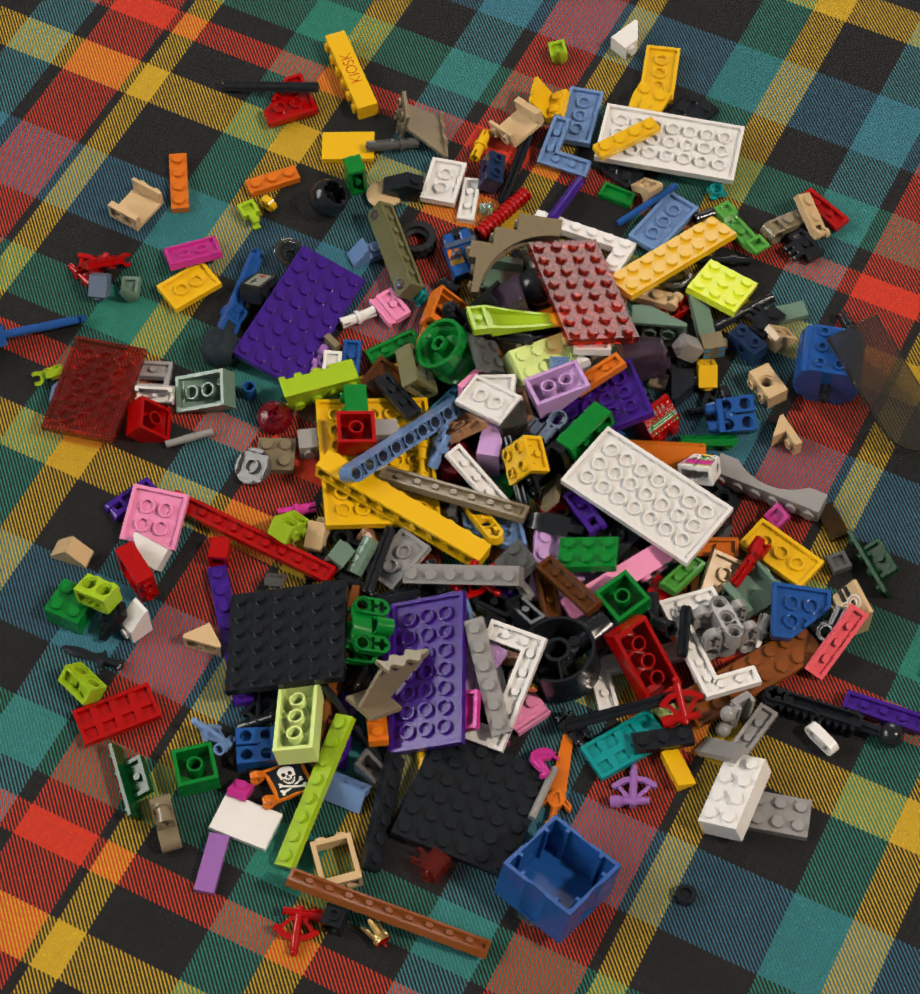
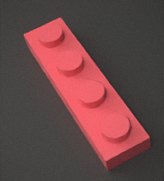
M850 603L804 668L823 680L869 615L853 603Z

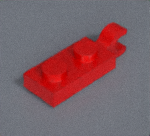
M122 253L120 255L81 261V268L88 270V272H97L99 268L113 269L118 264L129 267L132 263H125L124 259L131 255L130 253Z

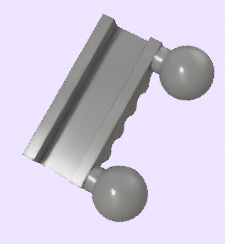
M748 691L732 699L729 704L730 706H724L720 710V717L723 721L715 726L717 736L721 738L727 737L731 733V729L736 728L739 718L743 716L746 721L750 718L756 700Z

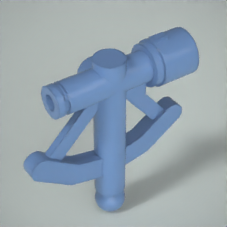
M447 424L443 425L436 436L431 435L429 437L432 445L428 453L427 465L435 470L438 469L441 463L442 455L449 452L450 449L447 445L452 436L446 434L449 428Z
M196 717L191 719V724L201 731L200 734L203 741L208 742L210 740L216 742L213 747V752L216 755L220 756L231 749L234 744L233 742H235V737L229 735L225 738L221 731L222 726L218 724L206 725Z

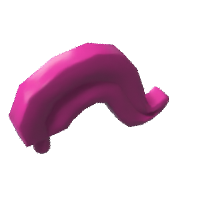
M537 748L530 754L529 761L540 772V779H545L550 774V769L544 761L559 760L556 752L550 748Z

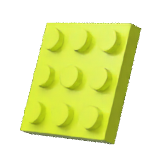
M710 259L687 286L685 292L734 317L755 291L758 283Z

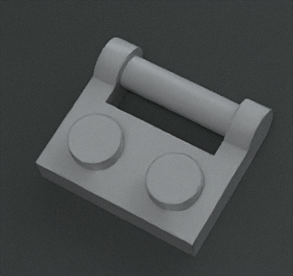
M136 360L132 391H135V385L137 384L170 385L174 367L173 362ZM140 380L164 381L163 384L139 382Z

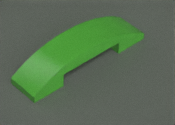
M728 200L714 207L719 221L737 232V237L734 240L746 251L757 255L770 248L771 245L761 234L756 235L738 216V210Z

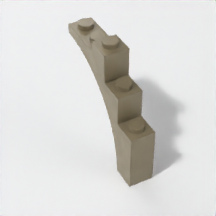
M520 213L519 219L514 221L513 229L495 227V233L491 232L490 242L471 240V246H467L465 254L466 257H469L468 263L471 264L470 274L473 275V281L469 280L467 291L471 292L470 298L476 299L478 297L480 286L488 271L499 259L509 252L529 244L559 243L563 220Z

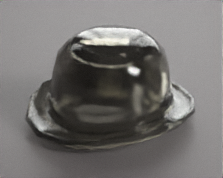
M281 238L274 246V254L282 265L289 267L303 244L293 238Z
M684 269L660 285L665 287L667 292L674 293L677 291L685 294L687 286L693 280V274L690 270Z
M365 663L349 678L345 687L347 694L350 695L368 689L375 677V674L369 669L370 663Z

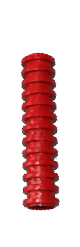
M521 187L508 200L502 203L497 210H494L493 213L487 216L474 228L477 237L485 240L490 236L491 232H494L495 227H500L509 217L513 216L524 204L532 199L530 191Z

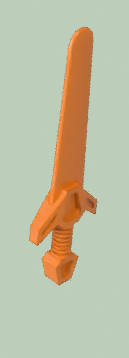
M570 732L564 733L558 752L559 760H556L555 764L558 772L542 807L548 805L550 808L549 817L545 823L555 814L557 815L558 810L564 808L571 814L572 806L566 799L573 741L568 737Z

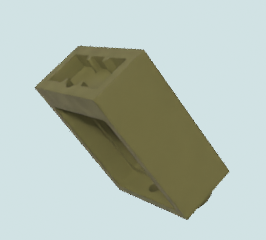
M408 343L397 349L395 355L402 388L416 397H427L429 399L437 395L438 389L435 376L418 363L415 356V346Z

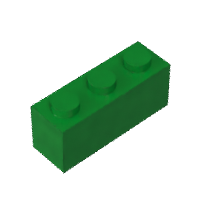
M594 401L564 432L560 433L556 442L567 449L570 458L577 461L607 426L611 428L615 424L612 412Z

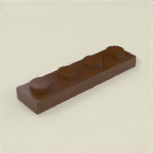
M551 554L536 565L537 571L587 617L603 606L602 600Z

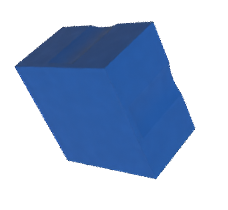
M555 814L536 832L529 842L518 848L503 862L494 893L558 944H561L611 894L621 865L600 848L585 840L578 831Z

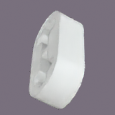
M813 721L805 727L807 736L826 755L832 756L839 750L837 742L817 722Z

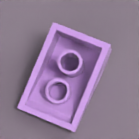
M577 359L524 379L527 395L540 420L549 417L555 410L564 409L591 388Z
M485 420L488 428L482 430L476 452L477 464L487 475L500 477L501 470H505L502 458V450L504 449L498 426Z

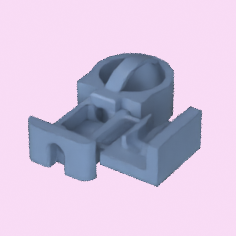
M555 410L549 415L546 423L539 422V419L534 416L524 430L542 436L546 446H548L549 441L557 432L562 433L567 428L569 419L563 410ZM562 416L557 425L552 423L554 418Z

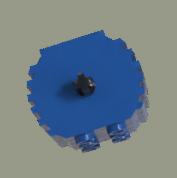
M819 324L806 326L799 337L792 381L795 392L802 395L805 400L817 401L823 404L841 405L843 402L852 401V398L855 399L859 391L865 349L863 335L852 329Z

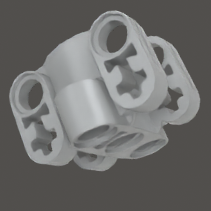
M715 595L710 599L708 609L705 606H699L691 612V625L697 637L702 636L701 644L705 652H708L706 654L709 660L717 657H729L737 651L749 653L755 649L760 629L753 620L745 622L748 608L742 599H736L729 603L725 597Z

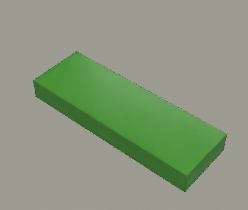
M695 557L687 567L680 563L659 583L658 588L673 597L677 596L705 569L707 563L698 557Z

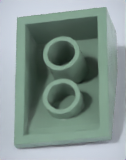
M643 304L632 306L630 339L634 341L630 340V344L672 347L671 345L680 334L687 332V323L655 307Z
M220 368L175 377L176 413L220 412L236 409L235 372Z

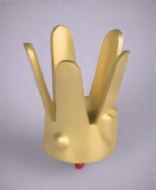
M368 919V924L374 934L364 927H360V929L373 940V944L376 947H380L383 944L387 947L386 942L390 936L383 929L381 922L378 920L377 923L372 919Z

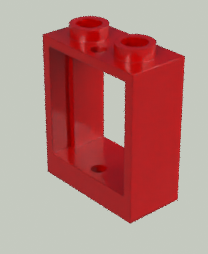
M133 541L116 548L115 553L119 568L141 603L154 599L159 594L155 576Z

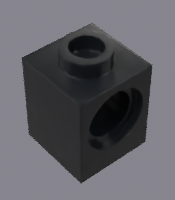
M327 903L320 919L321 931L341 938L349 920L348 910Z

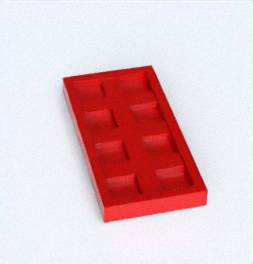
M148 682L72 711L86 748L162 719L161 712Z

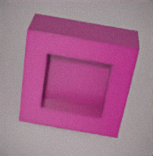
M778 502L764 514V517L778 529L792 518Z
M236 778L227 788L226 795L245 802L253 793L255 785Z

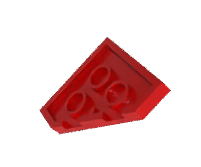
M302 73L285 77L282 82H305ZM276 92L271 99L272 102L264 110V117L269 128L319 114L316 103L309 92Z

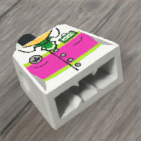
M713 453L709 455L693 454L677 465L679 473L698 485L713 486L721 474L720 457Z

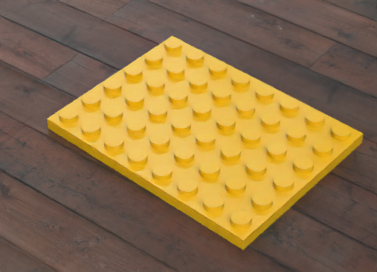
M427 397L412 398L422 409V413L405 422L386 398H367L368 411H374L375 419H397L398 427L401 428L428 412L429 409ZM339 399L315 400L319 460L328 450L337 453L335 417L336 411H340L341 407H343V403H340ZM428 437V438H426L425 440H427V441L429 442V450H430V447H431L432 443L429 441V437ZM414 447L386 465L416 473L418 471V463L416 462ZM341 455V456H342V458H344V459H346V460H348V461L350 462V461H352L353 459H355L356 457H358L359 455ZM427 462L426 471L429 473V477L437 479L436 470L429 467ZM382 468L374 472L373 475L378 478ZM321 480L326 530L363 529L364 527L385 528L386 526L402 528ZM394 487L405 492L407 496L414 500L420 501L431 510H436L441 515L438 499Z

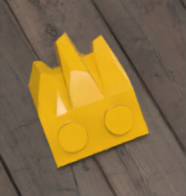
M641 80L632 94L628 107L663 112L670 102L672 94Z

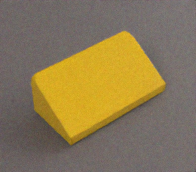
M679 749L661 752L660 759L677 792L696 785V781Z

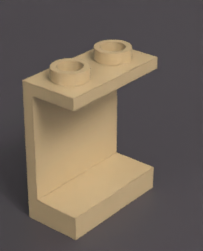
M519 96L513 100L517 111L500 125L492 120L488 121L492 135L502 139L506 145L509 144L514 148L545 123L541 110Z
M133 177V189L119 204L111 201L108 204V210L111 217L139 231L164 202L162 192L159 189L153 188L143 180Z

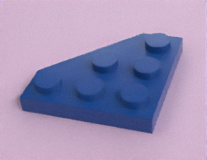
M773 582L771 585L770 639L789 642L831 609V590Z

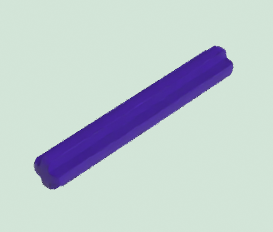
M582 176L575 178L547 215L548 218L558 219L585 184Z

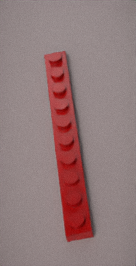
M175 490V492L185 494L181 491ZM190 496L185 517L321 583L330 582L337 572L336 566L291 544L285 545L270 534Z

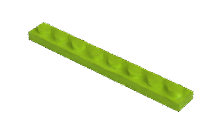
M338 713L334 716L319 753V762H316L275 860L274 864L278 867L289 870L292 867H297L356 722L353 716Z

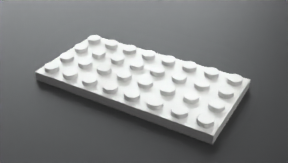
M607 103L598 142L649 117H652L661 127V133L603 161L594 154V161L733 185L745 126Z
M609 426L604 429L560 479L562 485L685 567L696 557L732 514L734 509Z

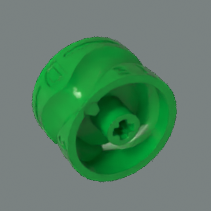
M443 318L434 321L418 338L415 347L416 360L442 383L447 385L459 384L476 368L467 340V336L470 333L466 332L454 319Z

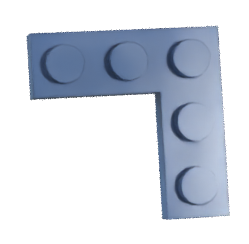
M555 114L536 162L537 164L587 179L592 161L561 151L572 120Z

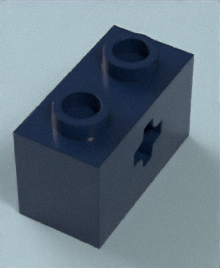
M489 150L481 160L478 189L494 194L502 185L505 155Z
M742 322L728 333V347L752 368L766 358L768 344Z

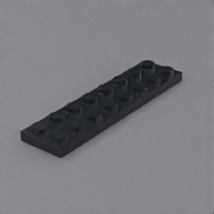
M691 91L667 113L711 120L719 113V108L695 91ZM610 163L601 168V174L626 190H630L631 184L644 178L651 172L650 170Z

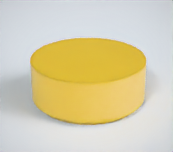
M264 195L260 199L261 205L269 212H273L277 208L276 202L268 195Z

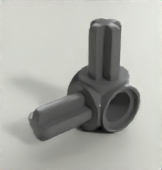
M836 605L829 621L820 622L817 620L808 629L815 632L816 636L824 641L828 631L832 630L846 609Z

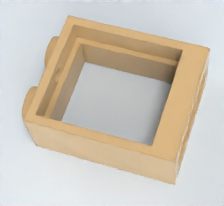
M339 832L332 837H319L310 842L317 876L324 878L318 852L348 844L355 871L326 878V880L348 888L363 885V878L350 832Z

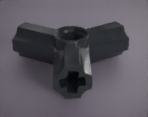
M646 591L651 598L652 607L642 615H646L655 634L667 638L676 635L678 629L676 622L659 616V593Z

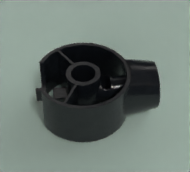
M598 609L589 617L583 614L576 619L566 616L546 618L528 630V632L548 639L539 662L542 666L537 669L543 678L540 680L534 675L531 682L538 685L544 692L547 701L556 703L574 701L586 695L595 686L601 672L600 659L610 649L603 635L615 628L610 619ZM591 649L592 652L588 662L576 673L577 665L575 661ZM550 674L552 678L555 680H549L544 678Z

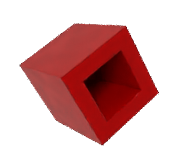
M224 536L211 537L207 556L210 567L226 564V567L229 568L232 551L230 538Z

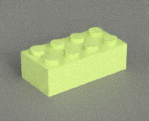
M570 330L533 342L532 345H524L510 350L501 359L507 374H516V386L525 387V378L549 370L550 356L569 357L570 362L580 355H573L572 333Z
M320 684L278 690L272 748L278 765L319 762L324 693Z

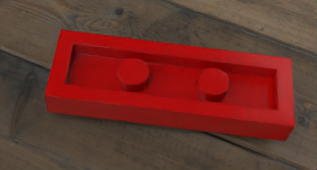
M811 187L804 192H810L822 221L835 232L849 223V218Z

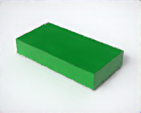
M605 181L598 193V198L630 210L637 198V193Z

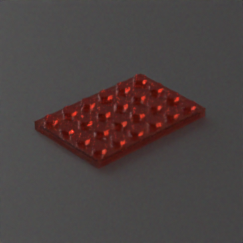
M76 335L42 422V431L114 445L145 362L147 349Z

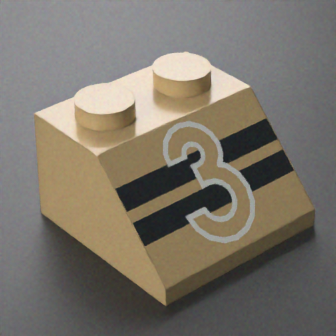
M854 579L832 596L830 613H833L836 605L847 609L850 603H853L867 613L869 616L855 634L857 635L869 630L874 611L857 580Z

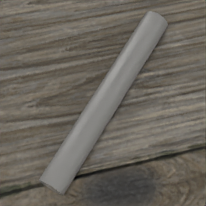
M556 766L550 767V774L545 778L528 815V818L532 821L536 820L558 772Z

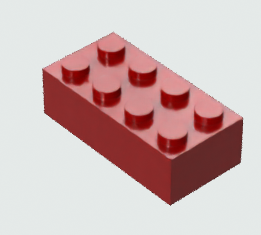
M634 614L603 635L638 700L674 690L672 677L678 675L646 615Z

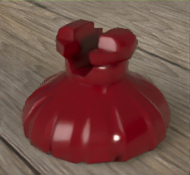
M273 400L266 402L257 413L258 425L268 434L276 435L283 433L292 422L291 410L281 401Z

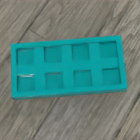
M650 710L642 711L580 746V751L601 782L626 769L631 764L652 754L634 755L631 733L662 729V727Z

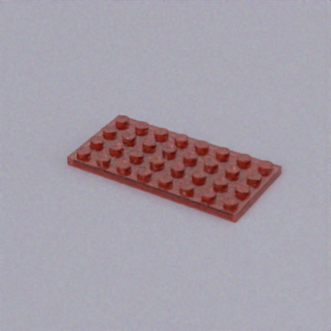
M597 239L528 242V252L567 346L638 342L639 334Z

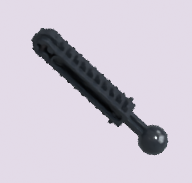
M774 685L764 689L760 700L762 703L773 710L779 711L780 714L783 712L787 716L793 715L796 719L799 717L802 718V721L808 720L810 723L815 721L820 726H826L827 729L830 727L834 731L840 730L843 734L845 732L849 733V737L853 735L858 736L859 732L878 737L881 744L887 748H895L904 740V732L900 725L888 722L880 726L863 720L864 715L860 714L859 709L853 712L851 708L847 710L843 706L837 707L836 704H828V701L821 702L820 699H812V696L799 695L796 691L790 692L789 689L784 690L780 686Z

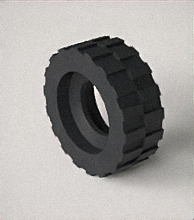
M413 220L401 226L413 259H426L435 252L437 234L431 224L421 220ZM412 235H423L426 238V242L423 245L414 246L408 242V239Z

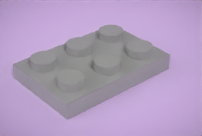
M402 527L393 537L378 582L390 591L398 589L403 583V563L420 564L431 552V547ZM372 562L366 567V574H368Z
M763 791L747 830L807 841L813 800Z

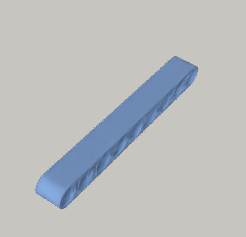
M457 397L446 399L342 466L339 470L340 480L343 483H355L364 480L440 430L444 424L448 425L466 413L467 410L455 404Z

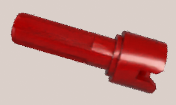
M755 536L747 548V556L729 582L738 588L756 562L765 558L772 545L765 544V539Z

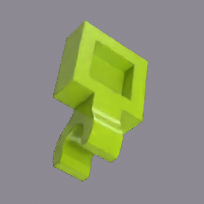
M254 199L237 204V209L243 220H250L254 230L261 228L258 217L261 214Z
M62 364L31 373L32 377L40 376V380L34 382L35 386L42 385L46 378L56 380L61 378L62 374H65Z

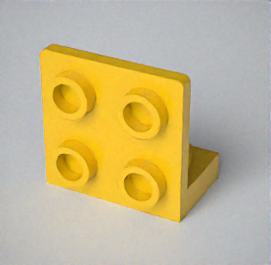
M536 76L534 77L529 103L541 110L544 121L549 124L552 122L555 114L565 117L570 92L566 88L552 93L542 80Z
M522 435L502 450V458L509 485L514 486L529 474H547L550 472L542 436Z

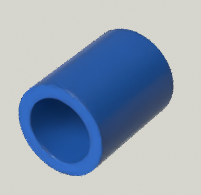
M246 381L243 384L244 398L248 401H253L257 398L256 385L253 381Z

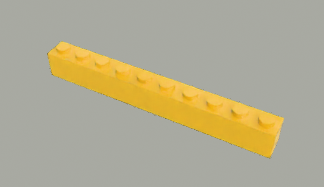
M328 450L316 464V477L465 565H468L473 558L479 561L478 565H482L490 555L491 544L488 541L477 537L470 530L460 527L453 520L443 517L436 510H431L420 501L407 496L405 492L395 489L388 482L378 479L373 474L360 482L343 483L339 478V470L349 461L342 458L340 454Z

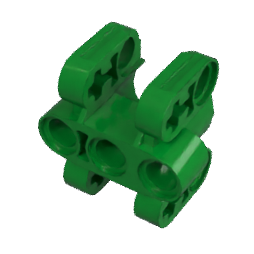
M359 596L353 601L351 607H348L352 621L347 620L346 649L351 650L354 657L348 658L346 656V664L368 667L374 664L379 656L385 655L390 650L388 639L394 632L395 621L393 618L386 617L390 611V606L384 599ZM357 602H363L366 609L358 608Z

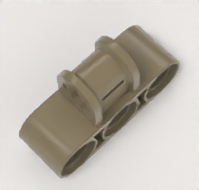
M170 794L150 798L149 801L162 853L183 848Z

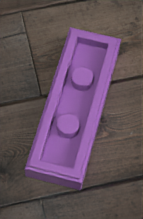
M209 832L194 885V892L215 896L230 841L229 835Z

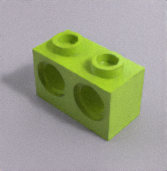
M296 510L274 516L267 533L286 545L305 538L309 519Z
M89 573L73 588L79 603L107 615L123 599L120 587L116 583L108 582L100 576H94Z
M82 661L65 665L58 678V681L83 706L99 701L108 687Z

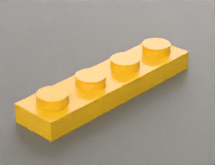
M649 117L594 144L592 150L603 161L661 133V127L652 117Z

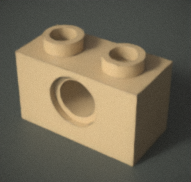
M769 363L749 371L747 385L756 393L759 402L764 404L767 409L786 400L788 389Z

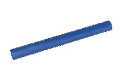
M674 182L616 220L619 227L678 189L677 184Z

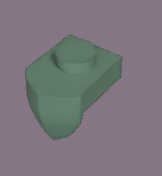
M122 276L120 296L129 303L136 301L140 296L142 279L137 276Z

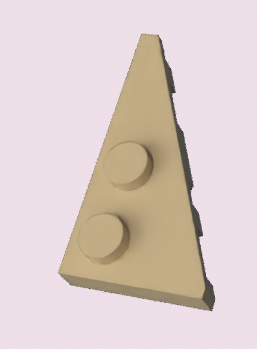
M712 549L698 590L714 586L718 594L722 590V585L730 580L743 561L717 549Z

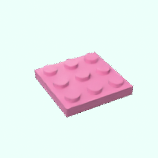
M134 483L119 539L135 543L133 534L137 532L176 552L190 496Z

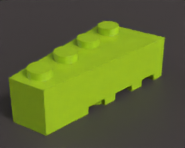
M352 359L329 364L327 369L314 368L308 374L294 373L293 378L285 379V376L278 378L284 397L292 411L302 410L307 405L315 404L316 399L338 396L339 392H343V385L362 384Z

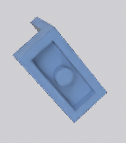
M335 771L324 800L360 814L364 799L370 794L372 786Z

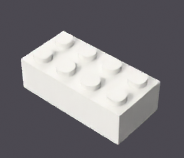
M744 754L735 764L723 761L698 819L705 834L740 842L743 841L771 774L766 759Z

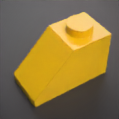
M714 359L696 360L697 385L704 391H711L713 388H717L718 365Z

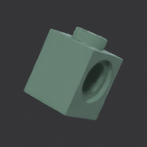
M340 539L324 558V561L336 566V574H338L355 550L349 543Z

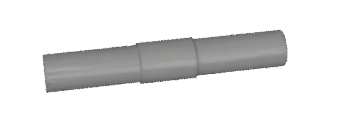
M210 428L166 440V448L213 436L214 432Z

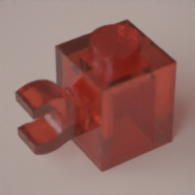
M435 846L429 854L423 848L417 847V852L421 856L416 858L411 855V862L419 865L420 876L429 883L432 881L437 885L452 866L451 857Z

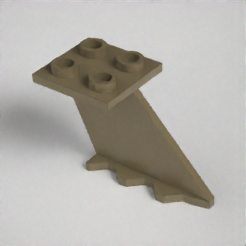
M402 91L401 98H398L397 101L398 109L394 111V119L397 120L396 133H399V137L404 138L407 130L440 156L448 159V137L445 134L446 124L443 122L444 112H440L439 116L410 105L407 102L406 91Z
M427 648L419 650L406 649L402 656L391 654L387 661L375 660L379 670L368 689L346 696L345 700L370 722L402 711L403 707L391 697L428 655L429 650Z

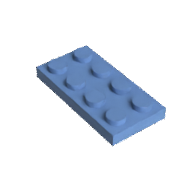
M570 86V96L565 117L570 118L572 122L563 144L590 148L604 92Z
M672 192L661 199L628 234V239L650 252L674 238L692 219V215L699 211V207Z

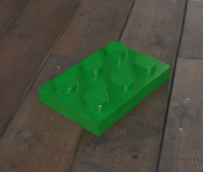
M561 537L558 561L570 572L617 571L619 537Z

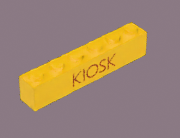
M345 30L326 35V43L323 44L325 52L329 53L330 63L335 66V74L337 77H340L341 88L346 90L347 101H351L353 114H356L359 120L378 115L377 100Z

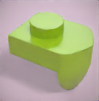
M564 39L548 42L551 61L557 65L564 64L568 60Z

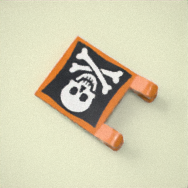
M304 763L277 765L263 771L250 772V782L252 785L256 786L266 779L273 795L262 797V806L265 810L273 808L278 803L302 795L310 777Z

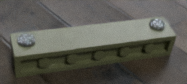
M378 201L367 213L370 225L397 297L412 300L424 288L423 282L393 204Z

